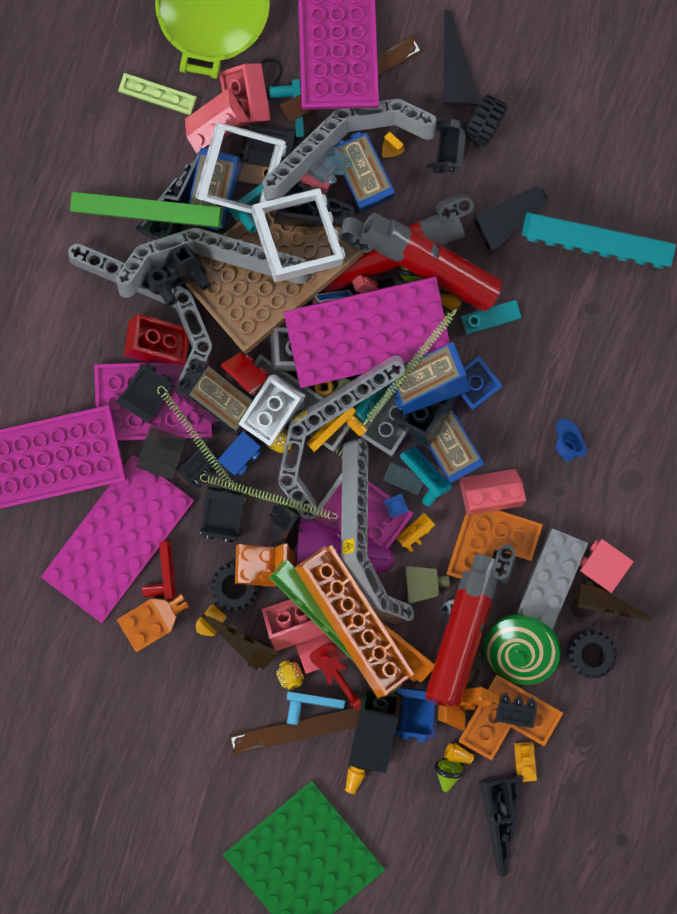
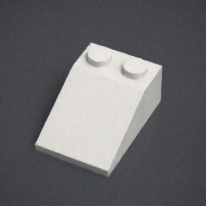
M276 374L268 377L239 422V425L271 446L295 414L306 395Z

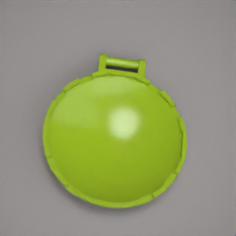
M155 0V9L164 35L174 47L183 53L180 72L186 73L188 71L218 79L221 61L241 54L251 47L261 35L269 16L270 0ZM189 58L213 62V68L188 64Z

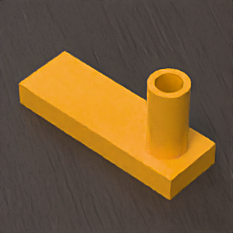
M352 407L324 424L306 444L315 452L345 422L358 436L363 435L367 431V427L354 415L356 410Z

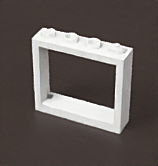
M216 121L195 197L203 201L251 213L252 205L207 194L224 132L228 131L275 144L267 176L280 164L281 157L285 156L286 142L282 139ZM263 190L261 193L259 203L267 201L264 198Z
M320 188L254 204L251 213L274 282L342 265L345 252L343 247L339 246V234L337 229L333 228V216L327 210V199L325 194L321 193ZM316 201L334 255L282 268L264 213Z

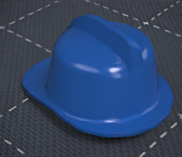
M559 419L556 423L558 434L556 442L557 452L566 462H570L576 457H584L587 454V448L578 427L569 419Z

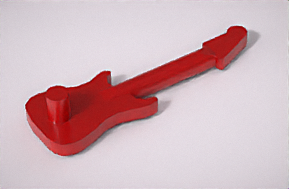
M327 643L314 650L310 654L311 662L325 673L329 685H332L331 678L334 677L349 698L350 705L359 710L361 699L356 697L339 671L340 669L346 670V666L338 659L336 647L332 643Z

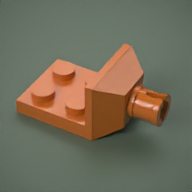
M238 544L236 545L235 584L276 587L277 585L269 578L270 575L276 570L279 563L287 560L296 567V555L287 544L277 547Z
M182 594L171 601L151 598L117 619L136 652L173 630L177 614L189 607L186 601L177 605L184 600Z
M483 687L465 689L460 708L438 706L437 721L465 731V709L473 710L477 706L490 708L492 704H500V696Z

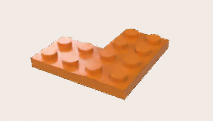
M499 510L468 516L465 513L446 574L461 579L463 571L471 570L475 554L492 558L494 550H499L505 544L511 545L514 548L517 557L532 561L543 524Z
M496 674L487 690L499 695L500 698L505 693H508L511 704L520 695L523 699L524 707L529 699L534 698L537 705L534 727L528 728L495 721L498 704H492L490 708L478 706L458 742L492 761L510 728L545 746L563 712Z

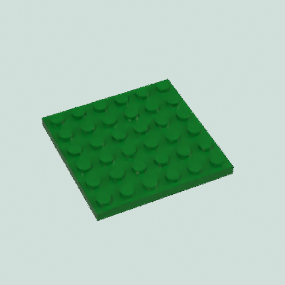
M312 780L223 853L226 860L271 914H333L385 871V868Z

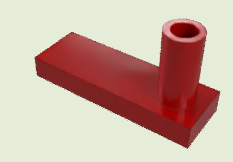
M171 541L159 542L163 584L142 586L143 597L164 596V599L176 598Z

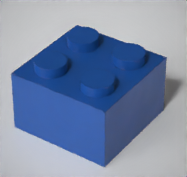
M480 356L464 367L465 373L468 376L469 391L460 394V396L473 411L503 388V386Z
M243 431L218 461L234 476L238 474L242 476L249 468L247 464L251 459L255 461L262 454L260 452L261 447Z

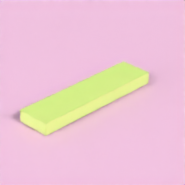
M126 73L123 75L118 90L120 93L187 115L192 114L197 99L196 96Z

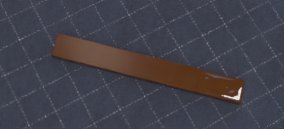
M414 35L377 53L378 76L422 53V49ZM301 94L280 105V109L288 123L315 110H302Z
M349 708L301 719L298 725L283 723L230 735L229 739L233 755L355 728L359 710Z

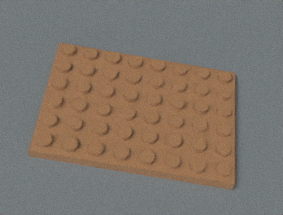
M275 210L265 213L276 251L302 258L306 262L334 255L324 227L273 224ZM241 220L223 234L230 238L263 247L258 231L250 233ZM333 227L337 229L339 234V246L343 247L345 252L342 265L308 274V280L304 283L296 284L286 280L274 282L272 276L198 255V259L205 267L204 274L209 282H211V287L201 291L194 279L185 283V285L246 355L270 335L274 328H278L285 322L283 311L303 307L362 257L364 253L341 241V227Z

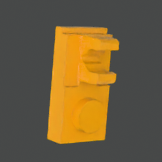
M423 513L403 530L396 539L403 547L412 552L411 545L414 542L420 545L421 541L419 538L429 533L435 524Z
M533 742L514 743L516 774L523 776L522 782L537 781Z

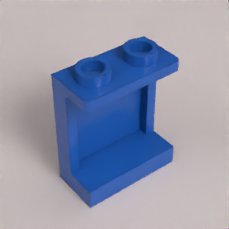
M397 688L396 694L402 695L400 730H396L395 735H401L400 739L412 740V737H416V741L428 742V739L436 738L439 705L425 698L426 690Z

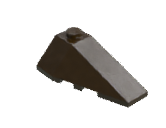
M584 581V584L579 583L574 606L652 622V617L605 590L595 587L594 582Z
M203 613L202 618L248 662V666L256 670L258 667L265 669L277 656L278 651L272 646Z

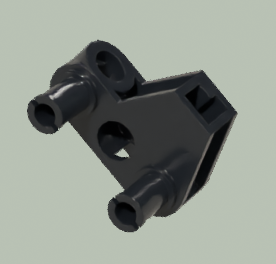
M186 243L170 250L163 265L150 270L145 276L149 290L156 295H160L167 307L177 303V298L171 290L194 279L201 291L211 287V282H209L204 274L205 267Z

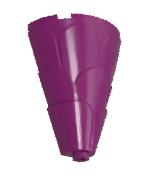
M300 517L297 565L322 547L330 545L333 546L341 559V530L334 529L313 519ZM367 540V556L376 574L390 570V566H394L395 555L391 554V550Z

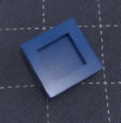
M402 493L384 500L390 518L408 512Z

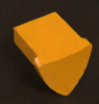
M391 132L384 137L382 158H393L405 151L404 144Z
M213 604L204 613L222 623L227 618ZM202 617L196 622L197 633L205 636H215L217 634Z

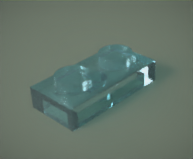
M391 462L383 478L384 481L415 495L419 494L423 482L415 473Z

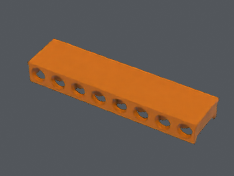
M332 545L322 547L295 567L300 578L377 698L388 695L400 683L414 675Z

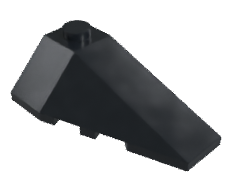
M297 182L283 197L310 191L311 189L305 187V184ZM326 197L327 210L333 216V227H342V222L345 218H353L354 207L335 198ZM316 201L278 209L274 213L273 224L324 227Z
M459 395L407 414H403L401 409L394 422L413 439L429 447L441 430Z
M279 504L278 507L274 505L269 514L272 517L270 523L277 546L284 544L300 516Z

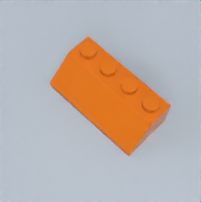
M381 622L414 673L413 676L408 678L413 682L418 680L421 683L433 670L434 663Z

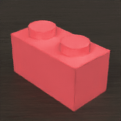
M359 275L352 281L355 290L360 293L378 289L377 282L367 276Z

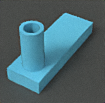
M288 692L287 701H290L287 724L298 725L302 703L344 709L345 701Z

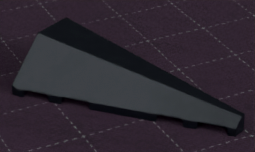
M444 10V105L478 106L480 99L450 10Z
M195 153L197 156L190 165L186 164L184 166L185 171L179 178H175L158 201L189 204L199 153ZM145 220L141 225L138 224L135 229L157 240L179 233L182 224Z
M499 775L479 780L497 873L501 877L508 875L506 868L508 859L511 856L509 849L510 843L513 841L517 819V799H520L519 787L520 782L523 781V776Z

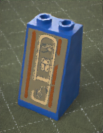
M358 132L352 135L351 139L346 142L340 140L331 149L359 213L394 198L395 191L367 133L362 134Z
M201 148L189 204L221 207L224 209L221 229H226L230 215L229 207L203 201L195 197L208 149ZM221 152L218 153L207 194L234 200L243 162L238 157ZM208 227L211 230H220V228Z
M454 342L423 356V358H420L421 361L417 360L419 364L414 362L416 367L411 365L414 369L409 368L412 372L407 371L409 375L405 374L407 377H403L405 381L399 379L402 384L397 382L400 387L395 385L398 390L393 388L397 396L394 398L398 409H402L403 414L468 392L467 376Z
M451 409L441 430L428 447L449 483L484 465Z

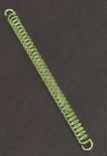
M436 328V330L438 331L437 333L442 335L438 330L439 328ZM413 357L415 360L414 362L419 364L418 361L415 359L416 357Z
M160 386V387H163V386ZM158 387V389H159L160 387ZM163 387V388H164V387ZM164 388V389H165V388ZM157 389V391H158V389ZM165 389L166 392H165V394L162 395L161 397H163V396H165V395H167V394H168V396H167L166 398H164L163 400H165V399H167V398L170 397V399H169L167 402H169V401H171V400H172V402H171L169 405H171V404H173V403H176V402H173V399H171V396H169V393H167V390ZM158 391V393H159V391ZM159 393V394H160V393ZM165 402V403H167V402ZM174 404L171 408H173L174 406L178 407V405ZM168 405V406H169V405ZM176 407L173 411H175L176 409L180 410V408ZM170 408V409H171V408ZM178 410L175 414H177L178 412L182 413V411ZM172 411V412H173V411ZM180 413L178 416H180V415H183V416H184V414H181V413ZM174 414V415H175V414ZM177 416V417H178V416ZM182 416L180 419H182V418H185V419H186V417H183V416ZM176 417V418H177V417ZM179 419V420H180V419ZM184 419L182 422H184V421H186V420ZM178 420V421H179V420ZM187 421L184 425H186V424H188V423H190V422ZM181 422V423H182V422ZM189 424L186 428H188V427H190V426H192V425ZM183 425V426H184V425ZM192 426V427H193V426ZM191 427L188 431H190V430H192V429L195 430V428H192V427ZM185 428V429H186V428ZM193 430L190 434H192V433H194V432L197 433V431H194V430ZM187 431V432H188V431ZM195 433L192 437H194V436H196V435L199 436V434H196V433ZM189 434V435H190V434ZM197 436L194 440H196V439H198V438L201 439V437H198V436ZM191 437V438H192V437ZM199 439L196 443H198V442H200V441L203 442V440H200V439ZM193 440V441H194V440ZM201 442L198 446H200L201 444L205 445V443ZM195 443V444H196V443ZM203 445L200 449H202L203 447H206V446ZM197 446V447H198V446ZM207 447L202 452L207 450ZM208 448V449H209V448ZM199 449V450H200V449ZM209 449V450H210V449ZM208 450L204 455H206L207 453H209V452H211V451ZM211 452V453H212V452ZM210 453L207 457H209V456H211V455L214 456V454H211V453ZM212 456L209 460H211V459H213V458L216 459V457H213V456ZM206 457V458H207V457ZM214 459L211 463H213V462H215V461L218 462V460H215V459ZM208 460V461H209V460ZM216 462L213 466H215L216 464L220 465V463ZM210 463V464H211V463ZM218 465L215 469H217L218 467L222 468V466ZM212 466V467H213V466ZM220 468L217 472H219L220 470L224 471V469ZM214 469V470H215V469ZM222 471L219 475H221L224 472ZM216 472V473H217V472ZM225 473L222 477H224V476H226V475H228V474ZM228 475V476H229V475ZM227 476L224 480H226V479H228V478L231 479V477H228V476ZM221 477V478H222V477ZM229 479V480H230V479ZM229 480L227 481V483L229 482ZM230 480V481L233 482V480ZM231 482L230 485L233 483ZM234 483V485H235V483ZM229 485V486H230V485ZM233 485V487H235V486ZM227 486V487H228V486ZM236 487V488H237V487ZM236 489V490H238V489ZM238 490V491H239V490ZM245 498V501H246V498ZM244 501V503H245V501Z
M202 474V475H205V474ZM201 475V476H202V475ZM205 475V476H206V475ZM209 475L208 480H207L208 483H209L210 475ZM200 476V479H201V476ZM212 476V480L214 476ZM217 477L215 478V482H214L215 485H216ZM219 478V481H218V484H217L218 486H219L220 478ZM201 479V480H202V479ZM223 479L221 485H222V488H224V487L226 488L227 480H226L225 485H224V487H223V481H224V479ZM202 480V481H203V480ZM211 480L210 483H212V480ZM203 481V482H206V481ZM229 481V485H230V481ZM233 482V484H234V482ZM209 483V484H210V483ZM213 483V484H214V483ZM236 483V486H235V488H234L235 491H236L237 483ZM212 484V485H213V484ZM232 484V487H231L232 490H233V484ZM240 484L238 490H239V493H241V492L243 493L244 485H243L242 490H241V492H240V486H241V484ZM216 485V486H217V485ZM220 485V486H221V485ZM228 485L227 488H229V485ZM219 486V487H220V486ZM247 486V487H248V486ZM246 487V490H247V487ZM250 487V489H249V492L247 493V494H249V495H250L251 487ZM226 488V489H227V488ZM230 488V489H231V488ZM253 488V492H254V488ZM229 489V490H230V489ZM257 489L255 495H256V498H258V497L260 498L261 490H260V493H259V495H258V497H257V491H258V489ZM233 490V491H234V490ZM237 490V491H238V490ZM245 490L244 493H246V490ZM236 491V492H237V491ZM264 491V492H265V491ZM252 492V494H251L252 496H253V492ZM263 492L262 497L264 496V492ZM267 492L266 497H265L266 500H267L268 492ZM243 493V494H244V493ZM270 493V497H271V493ZM246 494V495H247V494ZM274 494V496H275V494ZM250 495V496H251V495ZM254 495V496H255V495ZM277 495V498H276L275 502H274V496H273V499H272V500H273V503H275V502L277 503L278 495ZM253 496V497H254V496ZM281 496L279 502H280V505H282V504L284 505L285 497H284V500H283V502H282V504H281V498H282V496ZM261 497V498H262V497ZM269 497L268 500H270V497ZM260 498V499H261V498ZM263 498V500H265V499ZM288 498V499H289V498ZM287 499L286 504H288V499ZM291 499L290 504H289L290 507H291L292 499ZM267 500V501H268V500ZM271 500V501H272V500ZM270 501V502H271V501ZM294 501V504H293V506H292V507H294V505H295V501ZM298 501V503H299V501ZM278 502V503H279V502ZM301 502V505H300V508H299V509H298V503H297V506H296L294 509L297 508V510H299V509L301 510L302 502ZM277 503V504H278V503ZM305 503V505H306V503ZM285 504V505H286V504ZM308 504V507H307L306 511H305V505H304V507H303L304 512H306V511L308 512L309 504ZM284 505V506H285V505ZM287 505V507H289V506ZM312 505L310 511H311V514H313V513L315 514L316 506H315V509H314V511H313V513H312V507H313V505ZM291 507V508H292V507ZM318 508V511H317L318 516H320V515H319V508ZM322 508V511H323V508ZM303 509L301 511H303ZM325 510V513H324L323 516H322V511H321V513H320L321 517H323V516L326 514V510ZM329 510V512H330V510ZM309 511V512H310V511ZM308 512V513H309V512ZM328 512V515H327L325 518H327V517H328V519L332 518V517L329 518V512ZM316 513V514H317V513ZM332 513V514H335V513ZM315 514V515H316V514ZM335 514V515H336V514ZM336 515V516H337V515ZM337 516V518H338V516ZM333 518V519H337V518Z

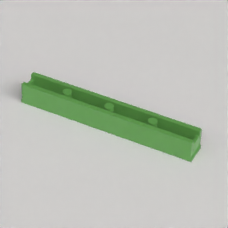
M72 192L70 211L80 214L222 228L221 219L222 213H224V209L221 207Z
M288 560L279 563V566L269 578L354 662L295 570V567Z

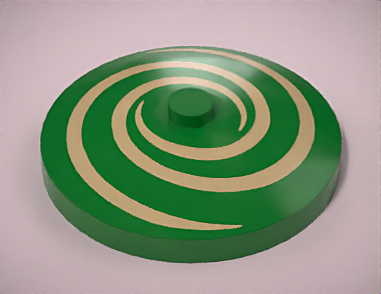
M510 615L496 621L488 630L483 644L484 656L489 667L498 676L520 685L536 684L549 678L556 670L561 656L560 643L553 630L544 622L526 615Z

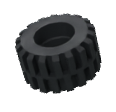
M489 94L484 95L467 126L466 137L484 147L488 146L508 109V104Z
M236 562L220 567L210 582L211 595L214 601L221 608L223 607L229 611L243 610L250 606L256 599L259 590L257 585H246L245 593L241 597L231 598L226 595L223 584L229 576L235 575Z
M598 630L582 631L580 634L575 635L573 641L569 643L570 647L567 651L568 661L575 672L589 679H598L608 675V672L614 669L613 666L617 662L616 656H618L617 647L605 633ZM589 643H597L603 649L602 660L594 666L587 665L581 657L582 649Z

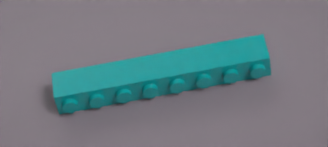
M529 212L526 213L521 234L527 237V241L538 243V240H544L546 245L555 247L559 243L563 244L565 249L574 250L575 247L582 248L581 252L592 254L593 251L600 252L599 256L610 258L611 255H616L618 260L627 262L629 258L635 259V263L646 265L647 262L653 263L652 267L664 269V266L671 267L676 244Z

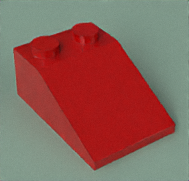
M136 314L128 321L124 356L140 361L185 365L189 339L183 326Z
M240 352L224 362L221 367L255 397L268 379L269 373L262 367L258 369L253 365L255 360L249 354L244 356Z

